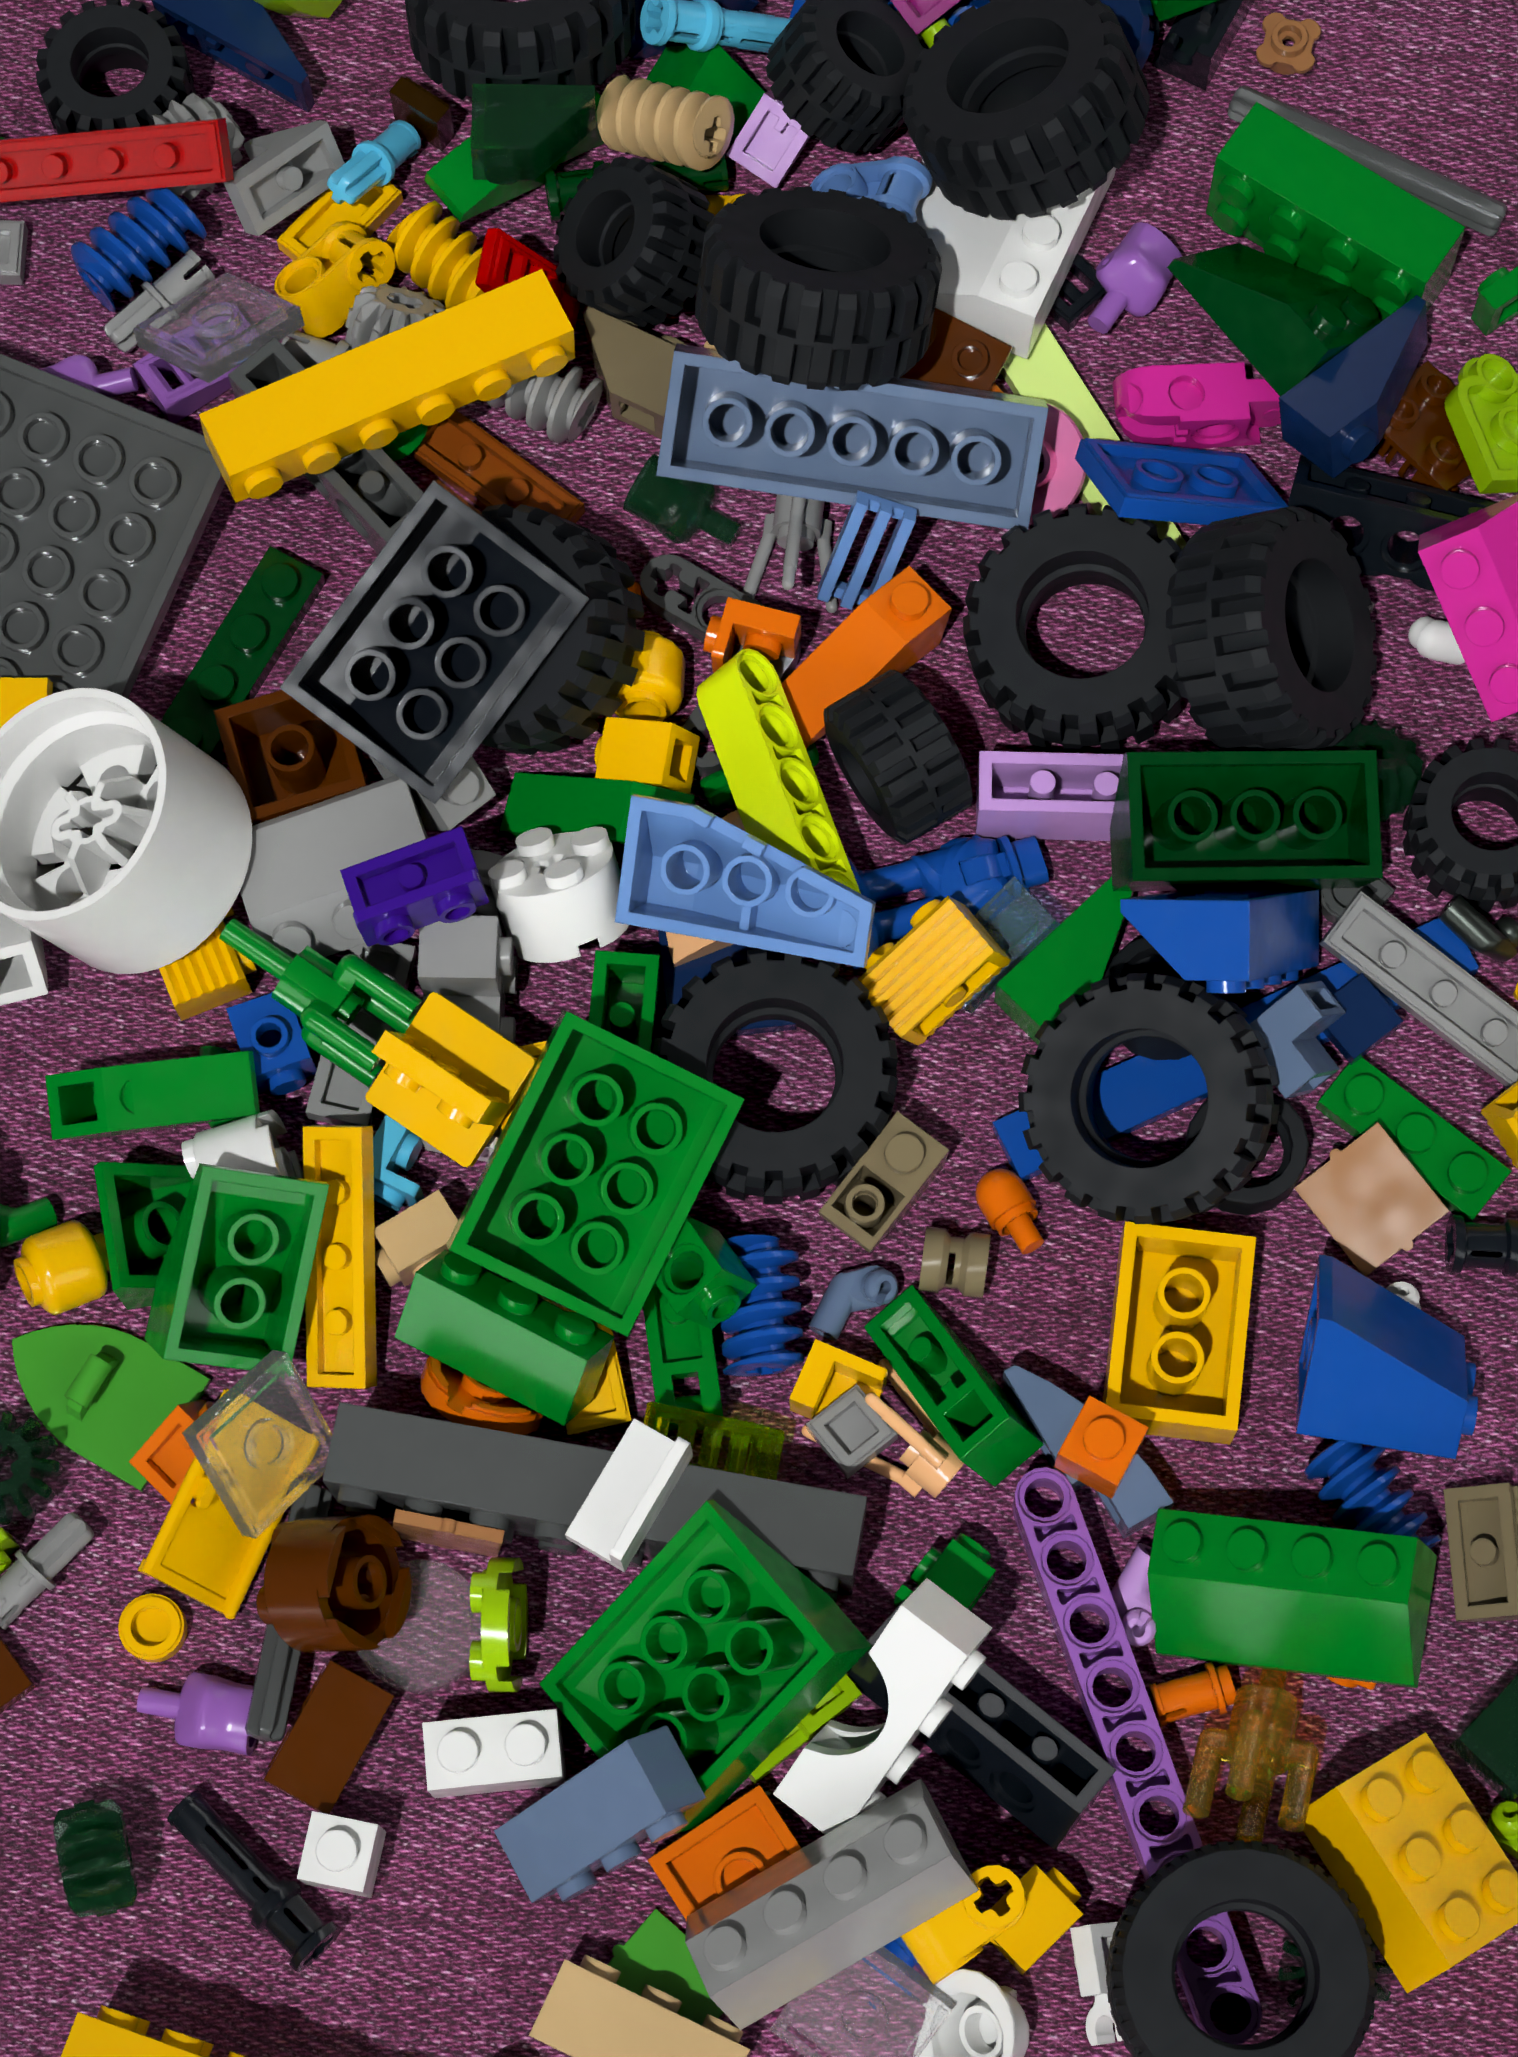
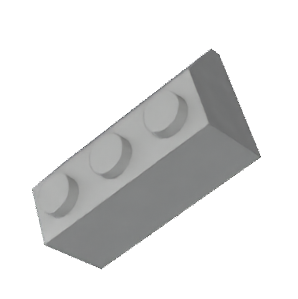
M393 776L253 825L251 857L247 874L240 890L253 931L293 959L307 945L322 956L327 957L364 944L365 941L353 917L354 910L340 870L428 838L409 785L398 776Z

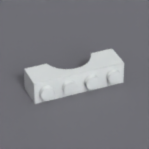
M926 1578L901 1604L869 1651V1655L881 1672L887 1688L889 1706L886 1722L876 1726L858 1727L830 1719L805 1746L773 1795L823 1834L829 1833L888 1798L880 1792L887 1779L897 1785L921 1754L918 1749L912 1746L916 1737L922 1732L930 1738L954 1705L944 1698L954 1684L963 1691L986 1661L987 1657L980 1653L978 1648L992 1627Z

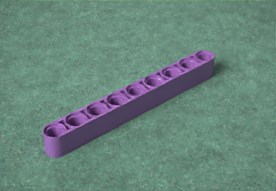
M1047 1467L1036 1468L1024 1474L1017 1483L1012 1504L1014 1519L1099 1756L1116 1769L1109 1783L1141 1873L1146 1882L1162 1866L1185 1852L1202 1847L1203 1844L1073 1487L1067 1477L1058 1470ZM1039 1487L1051 1489L1058 1495L1061 1501V1509L1051 1517L1035 1516L1025 1505L1024 1497L1029 1491ZM1059 1549L1072 1550L1083 1561L1084 1571L1080 1576L1072 1580L1059 1579L1049 1570L1047 1558L1051 1553ZM1090 1611L1099 1615L1106 1625L1107 1632L1105 1637L1097 1643L1089 1644L1078 1640L1070 1629V1620L1075 1614ZM1103 1674L1118 1675L1128 1686V1701L1118 1707L1103 1705L1096 1699L1093 1693V1682L1095 1679ZM1128 1737L1140 1738L1146 1742L1152 1753L1150 1767L1137 1772L1124 1768L1116 1756L1118 1742ZM1150 1801H1160L1168 1805L1175 1815L1176 1823L1173 1832L1166 1836L1158 1837L1145 1831L1139 1819L1141 1806ZM1219 1913L1200 1922L1189 1933L1178 1953L1176 1970L1196 2025L1215 2039L1239 2045L1252 2038L1260 2027L1262 2018L1261 2004L1228 1913ZM1206 1930L1218 1937L1223 1952L1221 1960L1216 1966L1204 1968L1191 1961L1187 1954L1186 1944L1192 1932ZM1228 1995L1235 1997L1245 2008V2025L1237 2034L1222 2033L1211 2021V2006L1218 1996Z

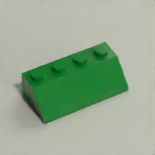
M1158 1508L1147 1573L1152 1618L1156 1624V1634L1154 1637L1156 1653L1160 1656L1418 1688L1437 1555L1418 1537Z

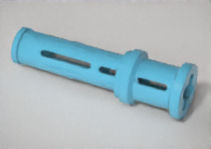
M645 0L640 15V30L646 43L655 46H662L671 41L685 43L690 50L697 52L708 51L719 44L720 46L768 53L775 39L792 18L741 10H729L721 8L714 0Z

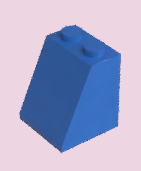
M1319 1254L1297 1365L1296 1434L1456 1459L1461 1434L1473 1435L1478 1411V1396L1473 1395L1476 1363L1466 1362L1465 1337L1333 1256Z

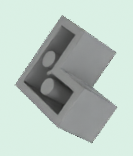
M469 916L458 922L443 923L438 921L420 928L418 980L424 995L423 1003L430 993H440L516 1044L515 1017H505L506 994H517L518 958L514 956L513 938L503 937L498 916Z

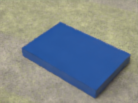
M1085 438L1080 440L1075 456L1078 464L1118 517L1209 525L1214 521L1289 507L1249 457L1242 453Z

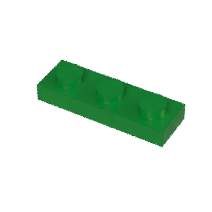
M1362 1057L1351 1065L1349 1063L1315 1107L1355 1139L1379 1122L1445 1206L1455 1215H1462L1465 1222H1473L1512 1171Z

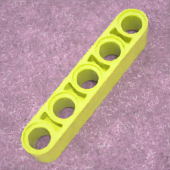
M750 648L742 649L697 687L696 696L744 829L747 833L860 893L779 676L774 666L764 655Z

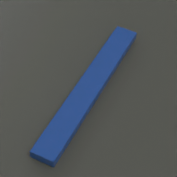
M1439 918L1413 929L1415 933L1470 975L1477 973L1479 966L1469 947ZM1341 962L1240 1009L1247 1014L1245 1020L1250 1024L1298 984L1322 981L1333 995L1359 974ZM1376 988L1394 1011L1402 1008ZM1323 1032L1316 1037L1321 1045L1330 1041ZM1138 1055L1096 1075L1092 1094L1094 1116L1102 1135L1109 1143L1207 1098L1208 1089L1203 1071L1192 1055L1179 1060H1152ZM1017 1110L993 1121L992 1129L1013 1171L1024 1182L1042 1174L1039 1166L1044 1161L1037 1149H1028L1022 1132L1030 1129L1027 1112H1019Z

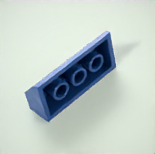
M1319 889L1186 890L1120 899V913L1184 980L1206 981L1207 993H1246V989H1262L1264 985L1282 984V981L1299 980V970L1319 966Z

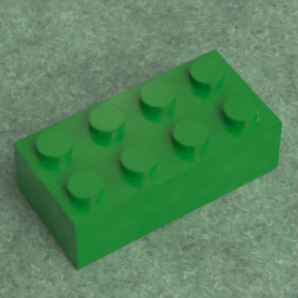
M1258 102L1254 104L1216 157L1206 214L1212 217L1214 223L1225 233L1235 237L1242 235L1262 247L1265 254L1349 286L1355 292L1364 295L1377 308L1378 318L1381 321L1416 295L1426 301V313L1449 282L1466 228Z

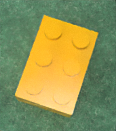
M1125 1221L1119 1243L1103 1403L1149 1427L1146 1435L1228 1445L1231 1444L1238 1431L1256 1237L1152 1224H1135V1222Z
M1426 1732L1336 1786L1294 1815L1330 1874L1337 1881L1339 1888L1345 1889L1349 1895L1348 1898L1359 1909L1357 1914L1360 1918L1364 1919L1367 1932L1406 1993L1411 1992L1452 1968L1518 1924V1873Z

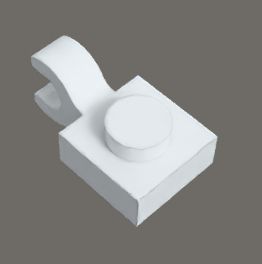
M1118 1922L1089 1924L1070 1928L1081 1997L1095 1996L1094 2005L1086 2018V2034L1091 2046L1115 2043V2034L1117 2042L1123 2041L1117 2032L1115 2021L1110 2012L1111 2007L1110 2003H1108V1989L1106 1985V1965L1109 1947Z

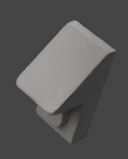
M319 120L256 137L245 142L244 148L250 162L233 172L234 180L223 183L245 233L259 237L329 189L327 186L328 177L345 162L328 122Z

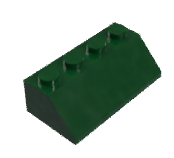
M1376 750L1125 753L1123 755L1110 824L1113 891L1360 888L1382 879Z

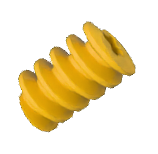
M434 200L403 219L389 234L386 243L394 252L395 267L403 273H410L412 281L422 289L427 288L429 296L433 300L445 303V307L448 309L484 294L475 283L482 248L471 254L477 243V236L471 231L464 232L454 239L460 228L459 220L454 216H449L438 223L442 215L443 206ZM507 265V267H506V272H505L504 281H505V278H506L508 265Z

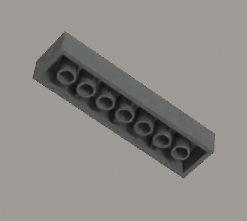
M339 1402L323 1482L336 1501L345 1505L344 1513L348 1515L370 1514L383 1518L385 1511L395 1513V1510L399 1509L440 1518H449L460 1522L505 1530L502 1544H511L513 1535H520L538 1539V1548L541 1550L574 1556L577 1555L578 1545L566 1539L565 1533L614 1451ZM688 1465L629 1564V1567H641L643 1558L653 1559L707 1500H715L826 1592L834 1602H837L838 1593L852 1595L866 1520L867 1496Z

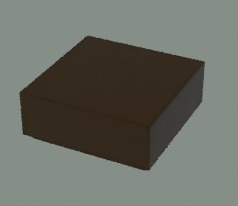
M401 76L389 91L395 121L403 120L408 122L417 130L421 138L443 151L455 137L450 106L408 77L404 78Z

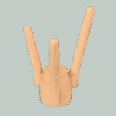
M883 1358L879 1361V1366L888 1370L887 1379L927 1431L924 1429L919 1434L876 1394L868 1393L865 1397L867 1405L910 1446L899 1459L908 1467L907 1471L879 1457H875L864 1467L898 1483L914 1498L922 1488L936 1498L964 1463L954 1453L889 1361ZM804 1425L801 1431L802 1435L816 1442L807 1431L806 1425Z

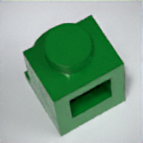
M960 1533L955 1540H951L943 1552L932 1547L920 1561L910 1579L919 1586L928 1578L960 1604L972 1611L994 1581L996 1570L987 1564L992 1557L991 1554L979 1543ZM902 1584L895 1594L894 1605L898 1607L913 1591Z

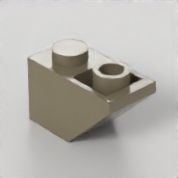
M588 306L583 315L586 342L598 377L604 380L603 391L612 417L661 439L676 344H686L677 338L667 335L658 338L640 330L638 325L632 322L615 318Z
M897 1111L881 1134L870 1145L868 1151L859 1159L822 1206L818 1214L867 1252L871 1253L908 1214L945 1166L949 1149Z

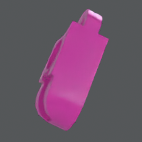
M1244 362L1144 366L1125 371L1117 376L1112 383L1116 417L1124 434L1134 443L1171 445L1172 447L1192 449L1260 445L1259 428L1274 427L1277 424H1281L1280 396L1265 379H1246Z

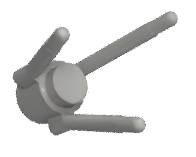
M777 494L775 512L765 515L763 535L742 593L752 599L755 598L776 539L777 544L785 549L782 587L785 590H790L794 586L799 552L812 549L814 542L817 543L822 578L832 554L831 533L833 522L823 518L825 501ZM832 596L828 603L825 602L826 610L829 613H835L838 609L837 598Z

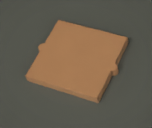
M1379 1122L1342 1151L1340 1149L1331 1150L1329 1154L1330 1160L1294 1188L1364 1276L1369 1275L1401 1249L1405 1251L1413 1249V1240L1450 1212Z
M399 1509L395 1510L392 1526L399 1534L400 1539L490 1557H498L505 1530Z

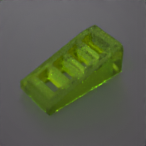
M657 1402L647 1403L643 1424L666 1437L669 1423L678 1424L677 1437L679 1436L690 1442L693 1448L696 1429L704 1431L698 1464L689 1462L688 1465L743 1474L748 1446L751 1443L744 1475L772 1480L777 1479L785 1436L784 1430ZM723 1436L730 1438L724 1470L717 1468Z

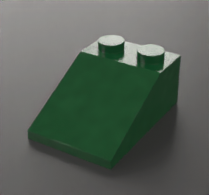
M1240 243L1175 258L1167 267L1280 397L1381 322L1375 305L1367 297L1355 292L1351 287Z

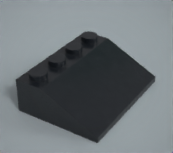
M433 480L282 683L280 689L432 803L436 804L590 598L441 481Z

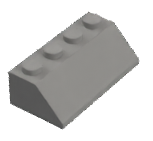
M920 1778L688 1915L685 1943L709 1997L742 2030L967 1898L979 1889L925 1783Z

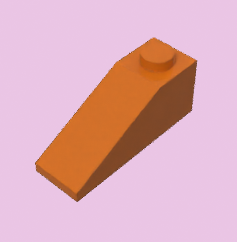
M910 566L906 567L866 598L781 683L806 749L826 734L823 714L826 707L890 669L896 670L901 674L940 644L952 608Z

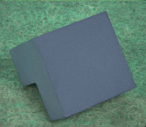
M1322 981L1296 985L1249 1024L1253 1030L1261 1032L1269 1047L1264 1052L1269 1066L1276 1067L1279 1085L1276 1087L1285 1099L1311 1093L1340 1069L1316 1038L1346 1013Z

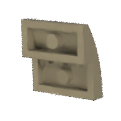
M1508 1482L1443 1489L1456 1621L1518 1620V1486H1512Z

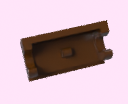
M327 1661L260 1780L318 1812L330 1814L392 1702L394 1695L335 1662Z

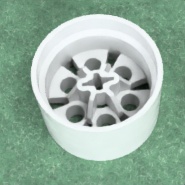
M76 688L53 693L28 705L8 720L0 728V913L89 966L115 974H136L159 969L184 957L206 940L219 926L234 904L242 888L251 857L252 822L250 810L245 795L234 776L211 756L135 703L108 690ZM64 862L63 865L55 868V863ZM111 864H119L122 867L120 869L109 870Z

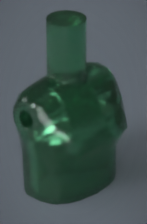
M652 454L629 490L623 510L646 521L665 538L674 543H686L698 530H701L728 546H732L739 535L742 525L712 509L716 497L714 485L656 476L659 456Z

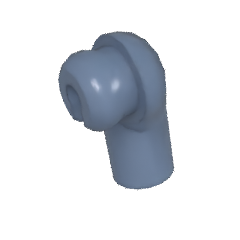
M878 1265L865 1266L835 1275L831 1279L808 1328L826 1339L837 1341L851 1313L879 1307L893 1301L898 1292V1281L895 1275Z

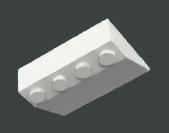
M1113 167L1107 173V181L1093 191L1091 188H1088L1077 195L1079 201L1064 208L1060 204L1047 208V214L1033 218L1026 216L1024 213L1017 214L1015 220H999L993 218L990 213L985 218L966 212L962 207L953 205L948 201L933 180L929 194L919 200L915 213L917 223L926 231L928 237L932 238L941 257L942 272L935 308L1013 347L1012 354L1028 359L1073 264L1075 256L1115 176L1116 168Z

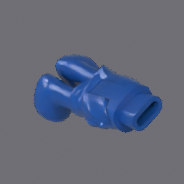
M979 835L955 838L941 845L939 850L911 856L910 860L871 870H858L847 856L860 893L876 903L917 889L925 896V899L874 912L868 959L878 947L904 937L913 928L910 925L912 916L929 901L934 899L942 901L945 897L950 896L965 904L976 918L1000 910L1013 901L1024 899L1025 889L1049 882L1047 867L1035 836L1010 842L1007 836H1001L997 839L982 838ZM852 966V968H853L854 970H855V969L862 968V967Z

